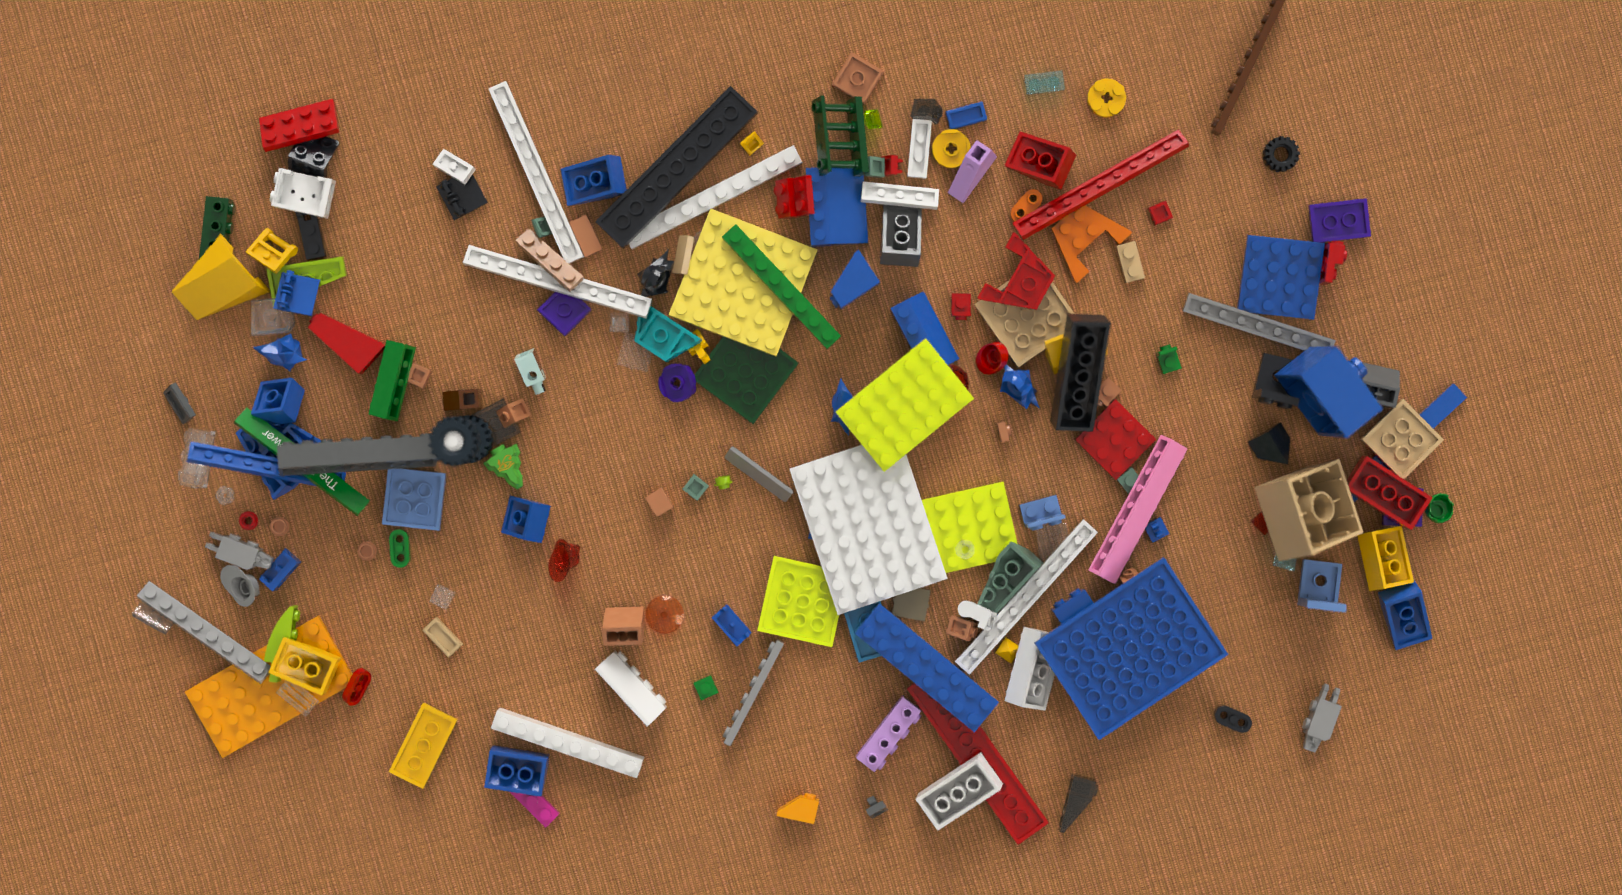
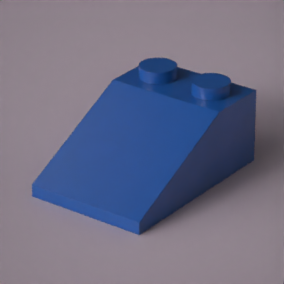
M605 155L561 169L567 206L611 199L621 196L627 190L620 156Z
M1415 580L1414 583L1378 592L1381 609L1395 650L1433 639L1423 594Z

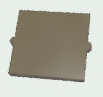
M918 588L895 596L893 598L892 614L925 621L927 608L930 607L928 602L931 590Z

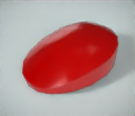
M992 342L984 345L976 356L975 362L978 370L987 375L996 374L1002 370L1008 361L1007 348L1001 342Z

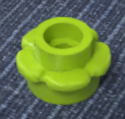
M730 475L715 478L716 484L714 486H718L719 490L730 488L732 483Z

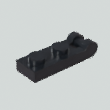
M295 212L298 218L306 260L327 257L319 218L311 215V220L305 221L304 215L308 214Z

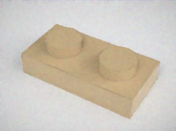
M1133 241L1116 246L1125 283L1144 279L1145 276L1136 242Z

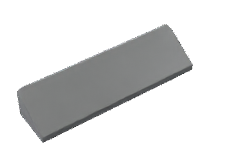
M734 446L725 455L727 461L783 502H787L792 495L793 490Z

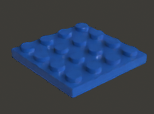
M1247 235L1237 308L1250 313L1314 320L1325 243Z

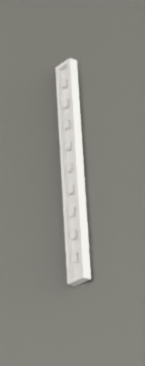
M504 81L489 88L563 259L570 264L583 258L584 255L508 83Z
M793 145L659 213L629 243L631 249L800 165L802 160Z
M471 245L468 246L463 260V264L646 319L652 303L651 298L583 279L580 284L569 292L539 265Z
M1083 519L1000 610L990 631L983 629L955 662L970 675L1098 532Z

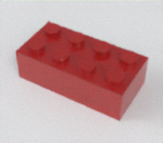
M1368 456L1360 458L1346 480L1351 495L1407 530L1414 528L1433 498Z

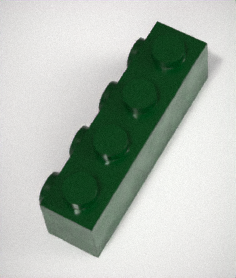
M206 196L199 259L220 234L229 242L230 234L233 233L232 215L235 214L236 206L233 204L234 200Z

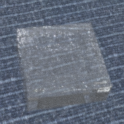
M437 584L429 602L447 610L456 592Z

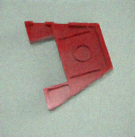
M1013 232L1005 248L1022 257L1004 292L985 283L977 299L1037 310L1055 275Z

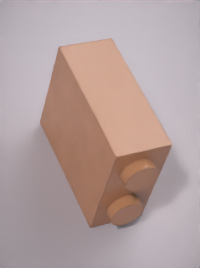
M644 607L605 608L602 626L603 646L642 645L645 627Z

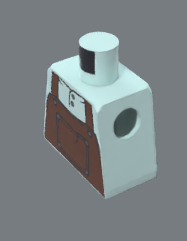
M535 348L516 355L514 360L526 387L532 386L535 395L546 391L542 382L546 376ZM533 371L537 376L532 377L529 372Z

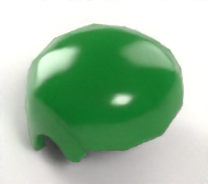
M1438 493L1431 496L1433 498L1425 509L1426 516L1434 523L1448 521L1453 515L1454 503L1449 499V495Z

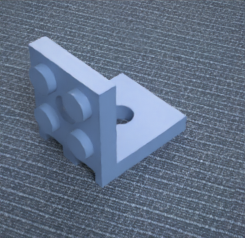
M1303 559L1297 605L1312 609L1346 612L1347 605L1338 602L1342 564ZM1319 575H1323L1325 578V583L1322 586H1318L1315 582L1316 577Z

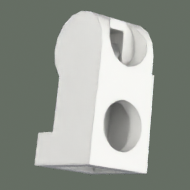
M962 601L958 605V613L962 617L973 618L979 621V628L990 631L997 613L970 601Z

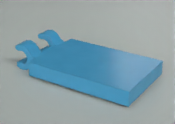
M878 602L844 613L859 663L881 656L854 633Z

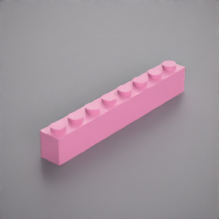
M1160 435L1088 569L1089 571L1113 584L1116 583L1131 553L1139 542L1144 529L1147 527L1153 512L1156 510L1161 497L1165 493L1168 484L1175 475V471L1187 451L1186 447Z

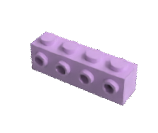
M902 695L857 753L856 759L873 772L876 769L881 770L886 763V760H884L888 754L892 755L898 747L896 743L899 739L903 740L910 732L908 730L909 726L912 723L915 725L920 719L921 715L919 713L921 709Z

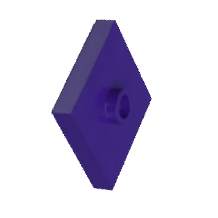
M554 292L537 309L564 337L592 310L582 299Z

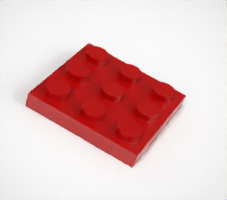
M1116 399L1095 418L1093 432L1082 431L1075 439L1114 480H1117L1156 440Z

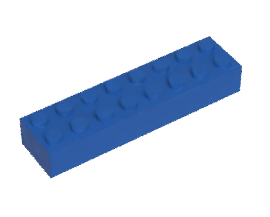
M879 602L854 631L858 637L973 732L978 729L999 703Z

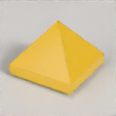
M754 131L745 137L740 144L750 156L764 143Z
M1005 637L995 653L1009 663H1012L1016 657L1019 645Z

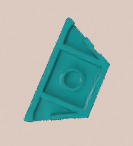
M650 306L647 319L643 317L637 318L638 328L635 332L634 341L665 362H669L702 341L701 338L652 306Z

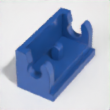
M285 548L272 563L271 568L267 569L260 576L259 580L272 592L277 591L302 561Z
M728 604L712 616V619L736 646L740 645L752 633Z

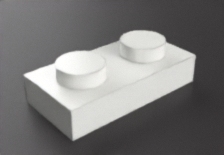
M445 149L442 150L433 163L434 167L464 185L476 170L472 165Z

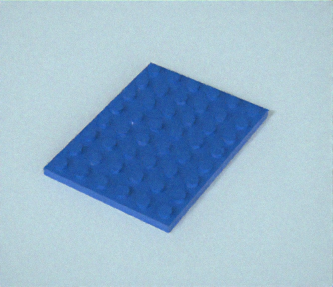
M1164 557L1034 642L1098 740L1229 655Z

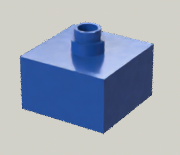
M1337 346L1309 347L1274 375L1289 396L1300 398L1297 407L1319 436L1347 438L1383 409L1363 382V378L1368 374L1364 364L1356 357L1348 361Z

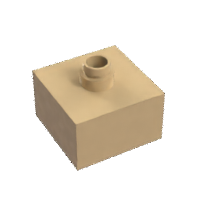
M1340 459L1307 466L1254 487L1278 561L1313 555L1364 533Z

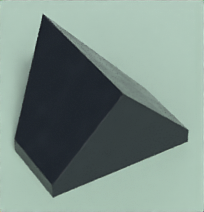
M1281 422L1248 441L1257 458L1288 465L1291 438Z

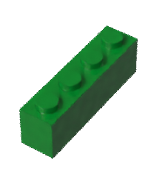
M386 340L368 415L398 421L416 347Z

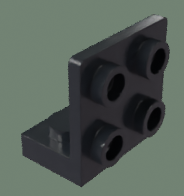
M325 136L295 144L288 155V170L314 177L327 178V165L338 148L339 141Z

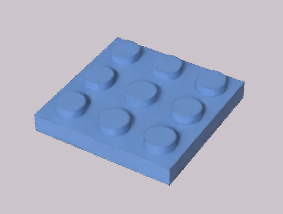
M388 469L382 524L440 531L447 473L411 469Z

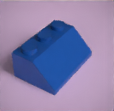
M493 745L489 752L484 788L541 797L547 776L550 754Z

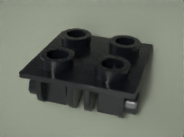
M473 174L465 185L451 178L448 181L447 179L441 181L440 185L436 186L454 221L488 203Z

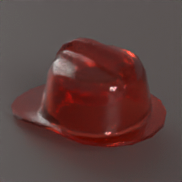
M559 539L556 542L548 563L549 575L555 582L563 581L568 571L579 564L581 547L578 544L567 543L564 539Z

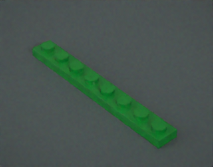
M737 224L722 236V239L826 350L841 337Z

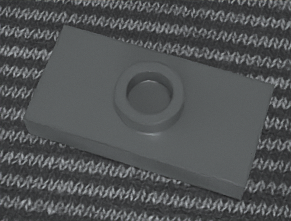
M176 383L171 384L163 392L183 425L196 416L188 399L183 395Z

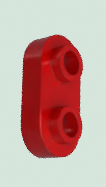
M359 668L352 674L342 694L344 702L350 706L360 702L371 681L370 672L364 668Z

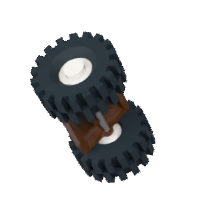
M474 415L444 418L442 421H438L436 426L431 429L433 432L428 438L431 439V443H428L429 447L432 448L430 452L436 456L435 459L437 461H441L444 465L459 466L480 461L492 449L491 442H494V437H491L492 429L488 428L489 424L485 423L484 419Z

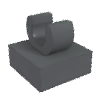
M874 795L867 799L871 807L866 809V812L871 819L888 811L886 804L883 801L877 802Z

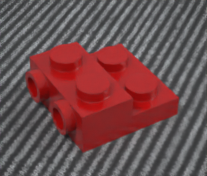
M811 175L775 181L774 194L777 196L775 212L778 215V219H793L815 214Z
M1332 241L1325 245L1319 285L1333 283V280L1336 279L1337 269L1335 267L1343 265V262L1347 259V250H1345L1344 242Z

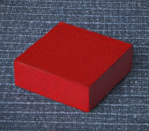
M1166 200L1147 208L1155 226L1173 218Z

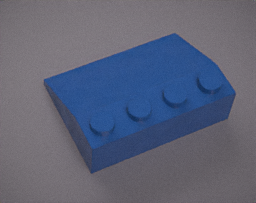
M817 167L806 168V175L812 176L815 213L809 215L811 247L868 243L866 203L861 202L864 175L853 176L852 169L831 168L832 172L819 176Z

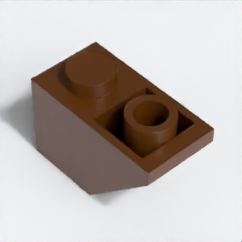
M481 389L442 392L444 411L483 408Z

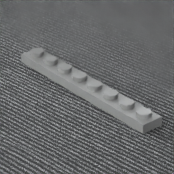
M1188 293L1182 310L1183 312L1304 351L1309 347L1334 346L1336 341Z
M149 581L137 594L138 599L258 683L262 684L270 674L268 673L271 667L269 664Z

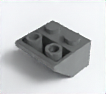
M1363 363L1368 371V374L1363 378V382L1375 399L1383 407L1396 408L1400 392V371Z

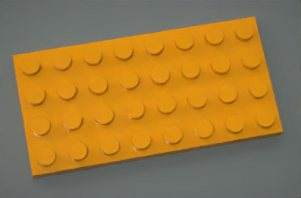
M316 616L295 629L298 630L296 641L341 657L326 694L319 695L284 679L277 683L269 682L270 674L260 684L234 665L225 668L185 691L222 758L346 688L352 672L320 616ZM267 645L253 652V654L264 661Z

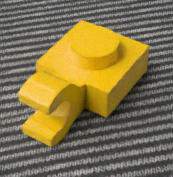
M697 329L692 333L701 338L702 341L688 351L692 356L697 354L700 360L706 364L711 360L704 350L708 344L702 333Z

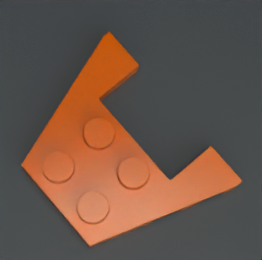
M1086 205L1065 216L1051 228L1075 283H1078L1090 272L1077 258V255L1100 234L1106 231L1119 245L1132 233L1127 228Z

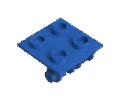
M287 270L286 273L282 272L273 309L312 316L320 280L294 275V272Z

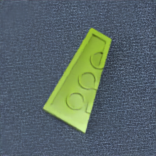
M344 256L287 264L277 274L266 268L273 306L282 272L286 273L287 270L294 272V275L319 279V287L347 275Z

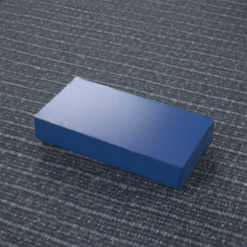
M982 101L945 111L950 129H958L987 121Z

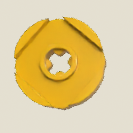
M1108 78L1096 81L1087 94V103L1092 112L1102 118H1110L1118 114L1126 103L1124 86L1116 80ZM1106 93L1112 97V100H1109L1108 103H1104V99L1101 98Z
M955 129L941 132L932 145L934 159L940 166L945 168L960 167L965 155L971 148L969 139ZM949 144H953V147L957 148L953 154L946 151Z

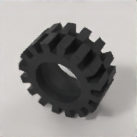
M1276 137L1269 141L1264 147L1265 150H1263V161H1266L1265 165L1269 166L1270 170H1275V172H1285L1294 167L1299 160V146L1295 145V141L1290 140V137ZM1283 147L1288 151L1286 161L1281 162L1275 158L1274 152L1276 148Z

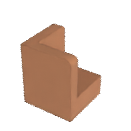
M663 487L645 497L656 516H660L674 507Z

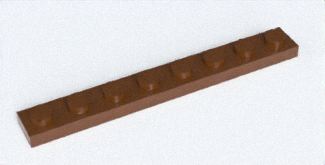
M1285 0L1270 1L1269 6H1271L1269 13L1265 12L1260 22L1263 26L1261 30L1257 29L1252 39L1255 42L1252 48L1248 47L1244 55L1246 61L1244 65L1240 64L1235 74L1238 76L1236 82L1232 81L1227 91L1230 94L1227 100L1223 99L1219 107L1222 111L1219 117L1215 116L1212 121V134L1219 136L1222 133Z

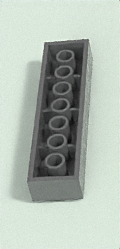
M430 433L420 434V437H412V435H401L400 438L382 436L380 437L381 439L374 440L372 437H363L357 441H353L352 438H344L340 442L325 439L321 440V443H313V441L307 440L302 441L301 444L282 442L281 445H277L279 476L436 467L437 460L435 459L436 456L431 454L432 448L428 445V443H431V439H428Z

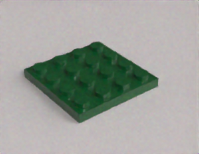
M722 337L709 355L711 360L706 364L703 363L695 373V379L698 384L754 424L799 362L781 349H779L777 357Z

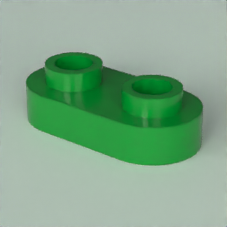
M394 530L389 536L390 560L395 567L402 568L407 566L411 560L410 538L405 530ZM398 535L403 537L402 542L397 541ZM400 554L404 555L403 561L398 559Z

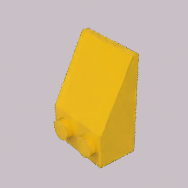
M283 637L268 673L319 695H324L328 691L341 657Z

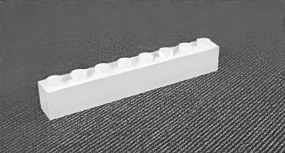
M503 708L497 710L491 729L634 778L638 777L644 757Z

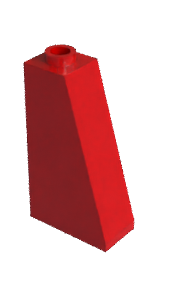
M315 314L309 321L311 324L308 328L358 374H363L384 351L385 343L326 314Z

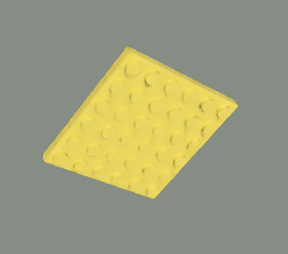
M710 209L691 256L688 274H684L669 316L777 357L793 313L722 239V236L737 224L800 293L803 290L818 249Z

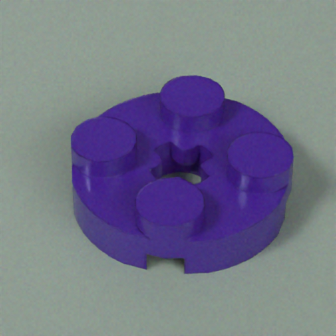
M676 363L670 364L662 370V375L659 376L658 380L661 394L670 399V401H685L696 392V379L690 366ZM676 378H678V380H680V387H679V388H678L677 385H674V382L676 381Z

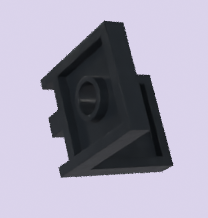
M1263 353L1252 398H1257L1259 403L1267 405L1277 403L1276 407L1283 409H1292L1293 406H1298L1300 398L1289 396L1280 382H1276L1272 377L1275 371H1280L1292 360Z

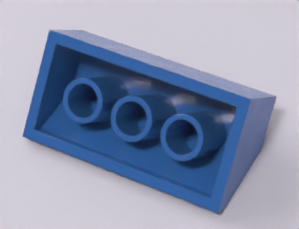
M924 291L890 308L910 349H913L926 338L947 365L959 359Z

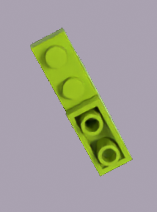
M298 605L290 606L277 622L268 641L264 662H271L272 665L283 637L297 640L298 630L295 628L296 622L300 619ZM270 674L269 682L277 683L282 678Z

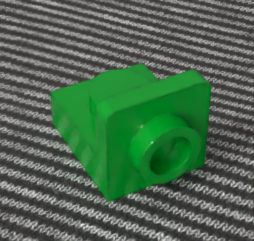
M1171 344L1160 347V351L1156 352L1162 375L1182 369L1176 352L1177 347H1171Z

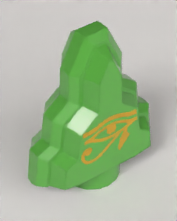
M503 444L490 452L492 457L483 463L489 471H494L498 477H504L507 483L515 489L523 487V475L519 470L521 465L519 455L521 452L518 445L514 444L506 448Z

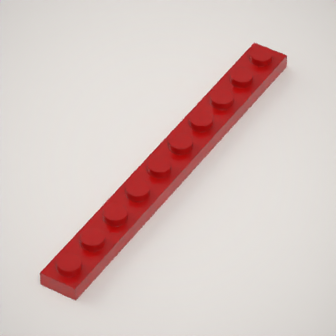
M1178 129L1013 222V227L1021 239L1025 240L1188 148L1189 142Z

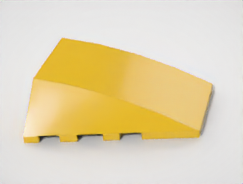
M222 234L216 238V241L209 246L205 254L172 290L175 297L196 320L270 292V289L259 277L254 279L233 255V247Z

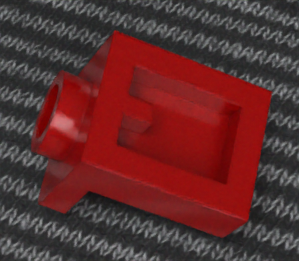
M951 294V317H955V320L964 321L967 320V317H971V294Z

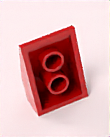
M1020 131L1004 166L1044 185L1061 190L1077 155L1070 147Z

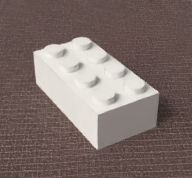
M980 752L919 792L915 800L938 831L1000 791L1003 783Z

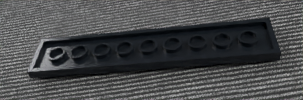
M730 86L595 222L624 249L758 114V111Z

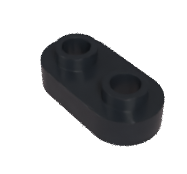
M1221 705L1214 711V718L1219 724L1237 732L1245 733L1252 726V720L1248 715L1226 705ZM1223 711L1227 714L1225 718L1220 717ZM1243 719L1244 724L1239 726L1238 721Z

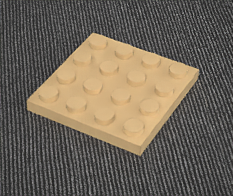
M1009 281L997 289L1004 292ZM1053 282L1037 310L983 300L974 304L999 342L1005 345L1009 356L1017 367H1020L1045 349L1044 341L1064 334L1067 313L1075 314Z

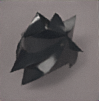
M669 249L660 258H653L651 265L637 273L640 279L639 282L643 286L641 296L648 297L668 293L667 284L674 265V261L667 260Z

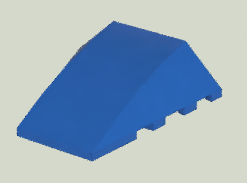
M264 420L295 444H301L302 441L307 440L313 441V443H321L320 439L293 423L277 424ZM241 428L236 432L246 452L278 458V456ZM261 476L262 481L268 487L270 495L274 500L291 491L299 484Z

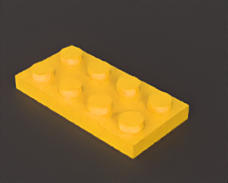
M422 703L389 772L423 789L458 719L426 703Z

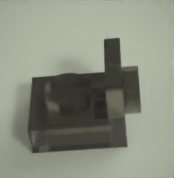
M914 99L910 116L912 119L931 120L934 124H939L943 110L936 99Z

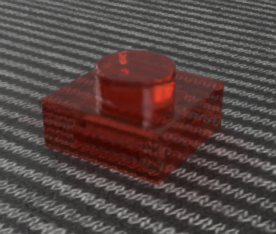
M1261 510L1250 522L1263 535H1266L1269 530Z

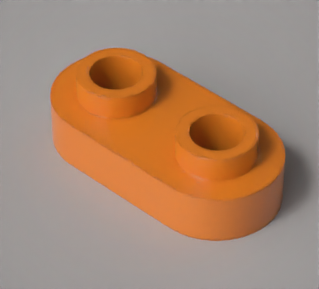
M1035 189L1028 190L1011 209V219L1015 222L1036 210L1042 203V194ZM1034 195L1036 197V201L1031 202L1029 199L1030 196ZM1018 210H1022L1024 212V215L1022 217L1017 215Z

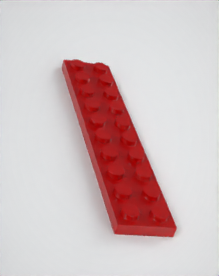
M915 683L906 688L960 765L980 752L990 764L1003 785L1000 791L986 799V801L1017 845L1049 823L981 726L973 732Z

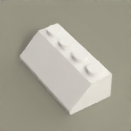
M1028 627L1023 628L1004 701L1020 707L1046 710L1055 674L1034 642L1049 632Z
M615 650L595 670L644 724L648 726L666 709V700L660 694L656 695L652 691L654 687L648 680L643 681L639 675L641 673L635 666H629L626 662L628 659L621 651L617 652Z

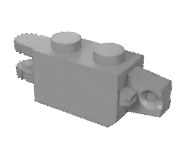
M210 532L209 536L211 538L221 541L219 547L212 543H206L205 548L217 552L215 558L246 570L255 567L271 568L274 558L263 552V548L258 547V543L250 540L244 542L240 540V536L231 533L230 535L223 536Z
M1323 684L1319 696H1316L1315 700L1311 701L1309 717L1305 718L1302 725L1303 732L1305 733L1303 748L1311 752H1316L1322 740L1330 739L1342 707L1336 704L1340 694L1339 688L1333 690L1330 701L1325 700L1329 690L1328 684Z

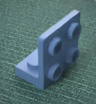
M1057 495L1019 505L1024 526L1032 531L1043 528L1042 524L1048 523L1052 526L1062 523L1061 519H1065V514H1061Z

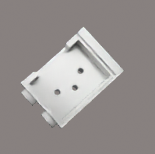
M279 168L278 172L274 175V183L276 184L274 191L270 194L271 206L328 219L336 181Z

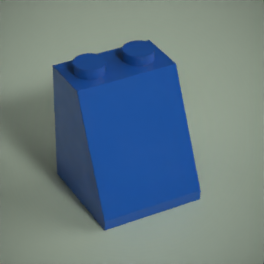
M859 250L854 253L831 290L830 301L835 308L839 307L842 310L880 284L879 279Z

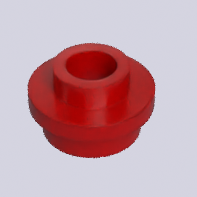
M252 511L243 512L239 517V525L244 530H253L258 525V516ZM248 517L252 519L251 524H248L246 522V519Z

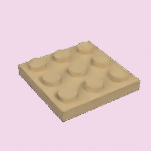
M1401 399L1397 403L1396 408H1392L1360 440L1393 473L1405 479L1444 439L1404 399Z

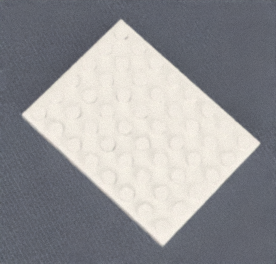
M863 445L790 468L838 615L948 579L907 455L903 456L884 472Z

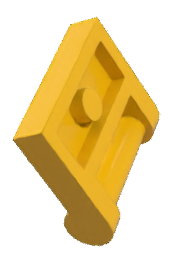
M266 228L247 249L246 254L277 274L288 260L297 254L298 247L294 244L290 245L276 236L272 230ZM270 240L285 251L281 253L265 242Z

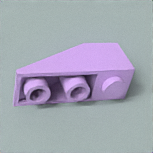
M976 140L965 155L948 193L964 203L997 158L994 152Z

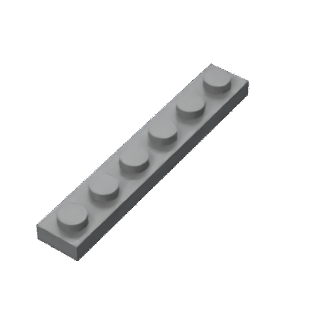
M778 639L775 643L771 642L767 650L770 653L767 660L762 659L758 667L761 670L758 677L753 676L749 684L752 687L749 694L745 692L740 701L743 704L740 711L736 709L731 719L734 721L731 728L727 726L722 736L725 738L724 743L728 746H731L784 642Z

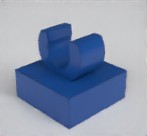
M1161 517L1150 521L1145 528L1152 543L1169 534Z

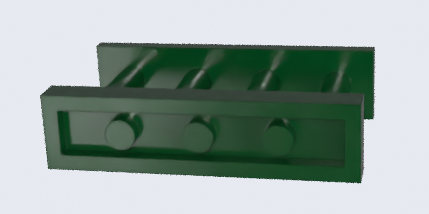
M824 95L812 100L811 110L814 115L819 176L832 172L831 168L852 169L853 176H862L868 173L869 164L862 97L855 96L846 101V104H825ZM826 112H846L848 123H827ZM828 130L848 131L850 142H829ZM830 149L850 150L852 161H831Z

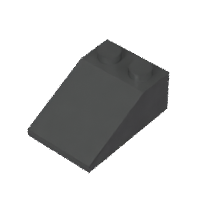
M883 204L880 264L918 267L921 256L922 208Z

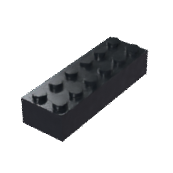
M1067 313L1050 419L1055 430L1093 432L1111 326L1110 321L1105 315Z

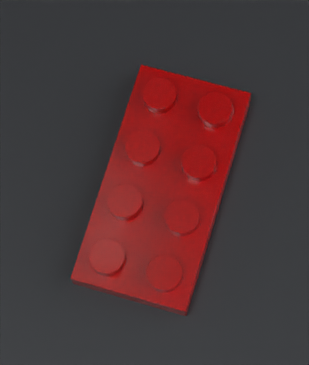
M333 98L259 118L262 146L265 152L340 133L336 105Z

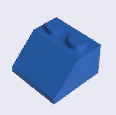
M293 378L262 381L251 415L277 424L295 423L305 389Z
M510 495L501 533L522 540L542 543L551 506Z

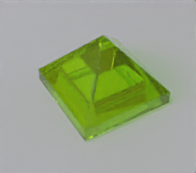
M878 109L864 111V124L868 129L883 128Z

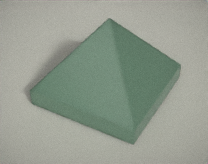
M545 216L531 220L534 232L538 238L552 235Z

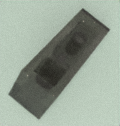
M1076 774L1071 775L1058 827L1061 833H1064L1092 801L1093 796L1097 795L1098 785H1096L1095 779Z

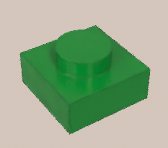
M712 675L693 683L701 700L719 693Z

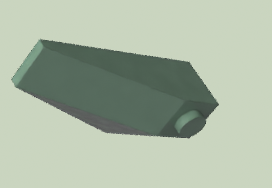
M1011 541L997 556L977 604L998 613L1039 569L1043 562L1029 549Z

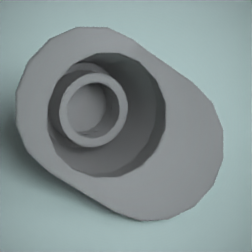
M227 565L222 569L220 578L225 589L239 605L243 607L250 606L255 597L260 594L257 579L250 574H245L234 565Z

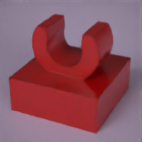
M898 155L881 156V158H885V176L902 173L903 170H898V163H903V160L898 159Z

